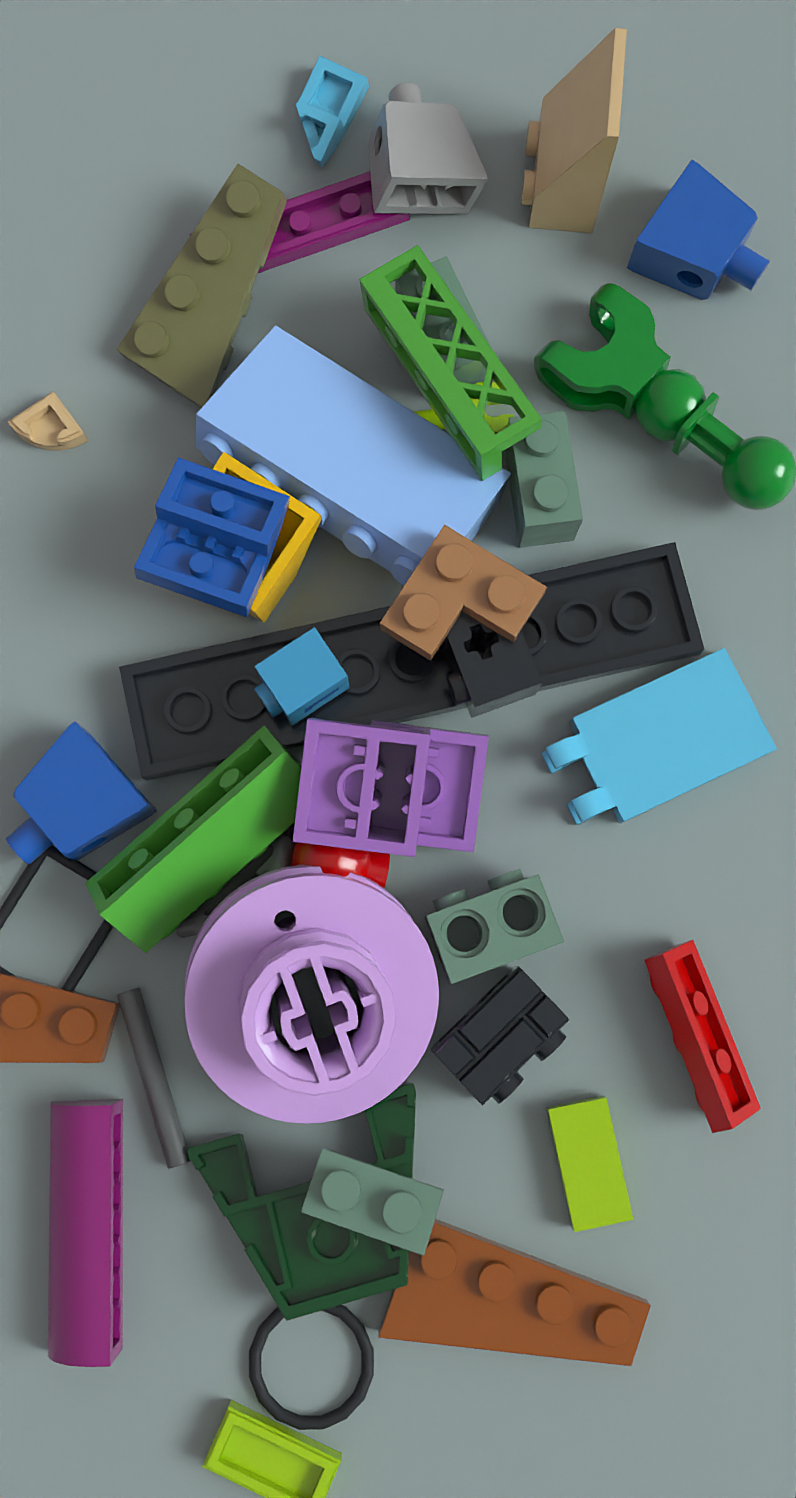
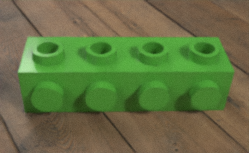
M264 725L85 883L99 915L142 951L147 953L163 938L170 936L178 928L179 924L202 903L214 897L224 884L245 865L262 855L268 845L295 822L302 765Z

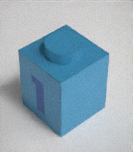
M315 627L254 666L262 681L261 684L254 688L255 692L273 718L283 712L291 726L350 688L348 675Z

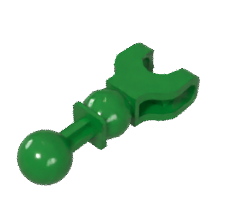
M606 283L591 296L589 316L591 324L600 332L608 344L597 351L582 352L560 340H556L545 345L534 357V367L539 380L572 409L591 412L610 409L617 411L628 420L636 412L639 424L648 435L661 441H675L672 452L676 455H679L691 442L723 467L722 482L728 496L738 505L752 510L767 509L779 504L791 492L796 480V462L789 448L779 440L768 436H755L744 440L715 418L713 414L720 396L713 392L706 399L704 387L694 375L680 369L667 370L671 356L657 346L654 338L655 322L650 308L622 287L613 283Z

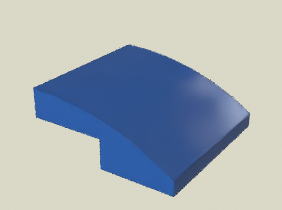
M178 457L155 504L157 519L135 563L136 579L248 617L273 554L289 506L290 496Z

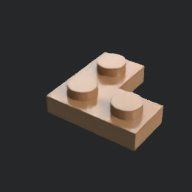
M444 524L381 620L380 630L430 661L462 611L511 642H514L542 599L547 587Z

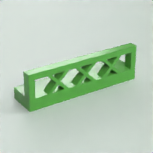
M416 245L359 278L364 310L479 478L484 481L502 470V451L542 428V418L421 248ZM416 269L425 282L421 298L397 294L390 283ZM432 293L437 299V301L430 300ZM410 311L417 312L416 319H414ZM426 314L452 320L455 325L452 341L426 336L422 330ZM462 336L468 344L461 343ZM440 354L448 356L446 363L444 362ZM457 357L480 361L486 368L483 386L460 382L456 379L453 370ZM493 380L500 389L491 387ZM470 398L479 399L477 407ZM487 402L511 405L521 419L495 434L484 419Z

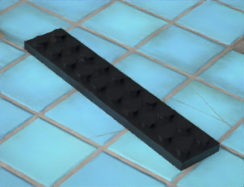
M675 542L528 575L547 587L542 599L522 628V633L542 681L538 692L700 655L705 650ZM390 606L119 667L141 777L145 781L219 765L264 725L286 749L304 745L308 718L370 725L372 720L403 723L464 709L467 706L466 704L456 706L450 693L445 673L453 670L445 650L436 652L430 661L380 630V622ZM315 627L348 675L350 688L291 726L283 712L273 718L255 692L254 688L261 684L262 681L254 666ZM477 638L472 639L468 653L477 651L482 660L487 659L491 645L481 646Z

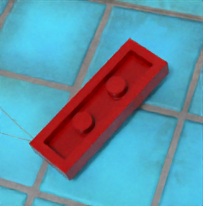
M690 940L645 959L644 962L650 974L651 987L659 998L671 1027L674 1045L682 1055L695 1088L696 1101L700 1109L705 1113L712 1133L735 1128L758 1112L761 1107L694 940Z

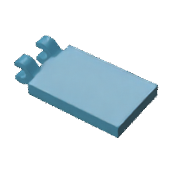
M723 648L573 717L569 723L575 736L565 738L546 747V751L542 752L541 755L551 774L583 760L597 789L585 793L566 804L576 825L610 809L613 810L619 824L757 760L777 750V747L726 649Z

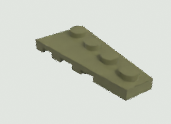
M237 163L116 349L126 359L200 408L214 395L222 371L227 370L234 350L232 343L241 318L246 317L252 300L250 293L258 270L264 267L287 203L284 193Z

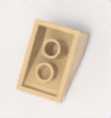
M614 28L543 97L539 121L529 120L525 156H535L534 171H524L521 205L531 206L529 228L593 233L619 139L627 29Z

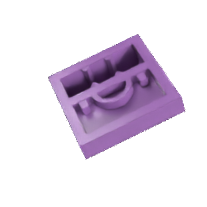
M308 718L293 842L415 857L417 845L474 852L489 736L487 734L372 720L370 725Z

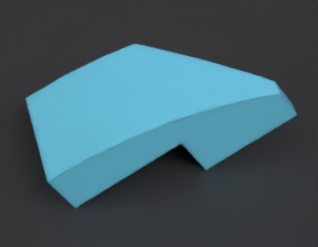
M319 56L298 103L295 104L313 158L317 165L324 167L348 130L370 86L367 77L322 56Z

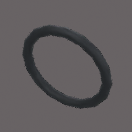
M344 1305L322 1311L340 1318L353 1331L361 1350V1375L354 1393L342 1406L321 1416L298 1415L284 1409L269 1394L261 1374V1353L269 1333L280 1323L284 1316L277 1307L259 1325L249 1349V1379L258 1402L275 1420L298 1430H322L346 1420L364 1401L374 1376V1349L364 1324Z

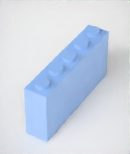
M276 325L196 414V448L201 451L208 461L215 465L222 453H227L319 513L322 519L318 528L321 527L340 539L346 548L356 556L369 558L390 571L395 580L403 586L444 524L472 541L500 503L511 475L509 471L502 468L499 472L482 481L450 434Z

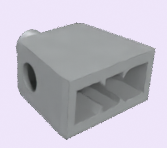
M405 82L398 84L390 91L388 95L389 102L383 104L369 137L374 212L468 214L488 181V176L458 109L449 103L423 102L419 86L415 83Z

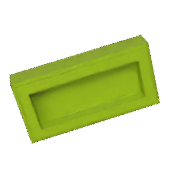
M603 1095L546 1107L572 1230L579 1232L634 1220L607 1097Z
M231 1400L202 1467L265 1498H326L341 1463L342 1453Z

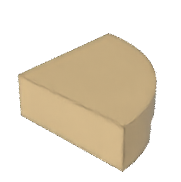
M54 391L8 421L10 427L22 440L40 449L52 451L67 450L89 441Z

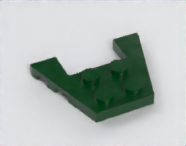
M414 1083L398 1087L386 1098L365 1110L377 1156V1162L371 1164L413 1178L416 1090ZM239 1133L187 1148L189 1159L195 1169L199 1170L213 1193L214 1201L223 1216H226L245 1247L244 1251L286 1321L408 1284L409 1250L301 1212L311 1181L258 1196L243 1134Z

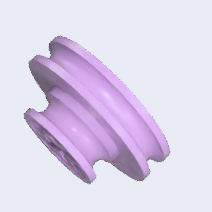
M295 865L269 871L251 879L229 894L206 919L196 936L186 967L185 1019L191 1045L198 1061L211 1080L228 1097L241 1106L274 1120L303 1124L323 1123L346 1118L372 1107L396 1090L417 1066L432 1037L439 1005L438 977L432 953L424 936L411 916L394 896L376 882L353 873H349L345 877L325 874L318 866ZM287 910L294 914L292 917H286L274 923L275 916L281 911ZM311 967L314 969L336 1031L328 1037L318 1039L303 998L300 996L294 973ZM343 973L352 979L362 1005L358 1011ZM273 994L283 1036L278 1034L275 1029L271 1009Z

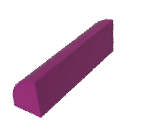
M123 1099L50 1102L48 1358L53 1362L68 1366L110 1367L123 1349Z

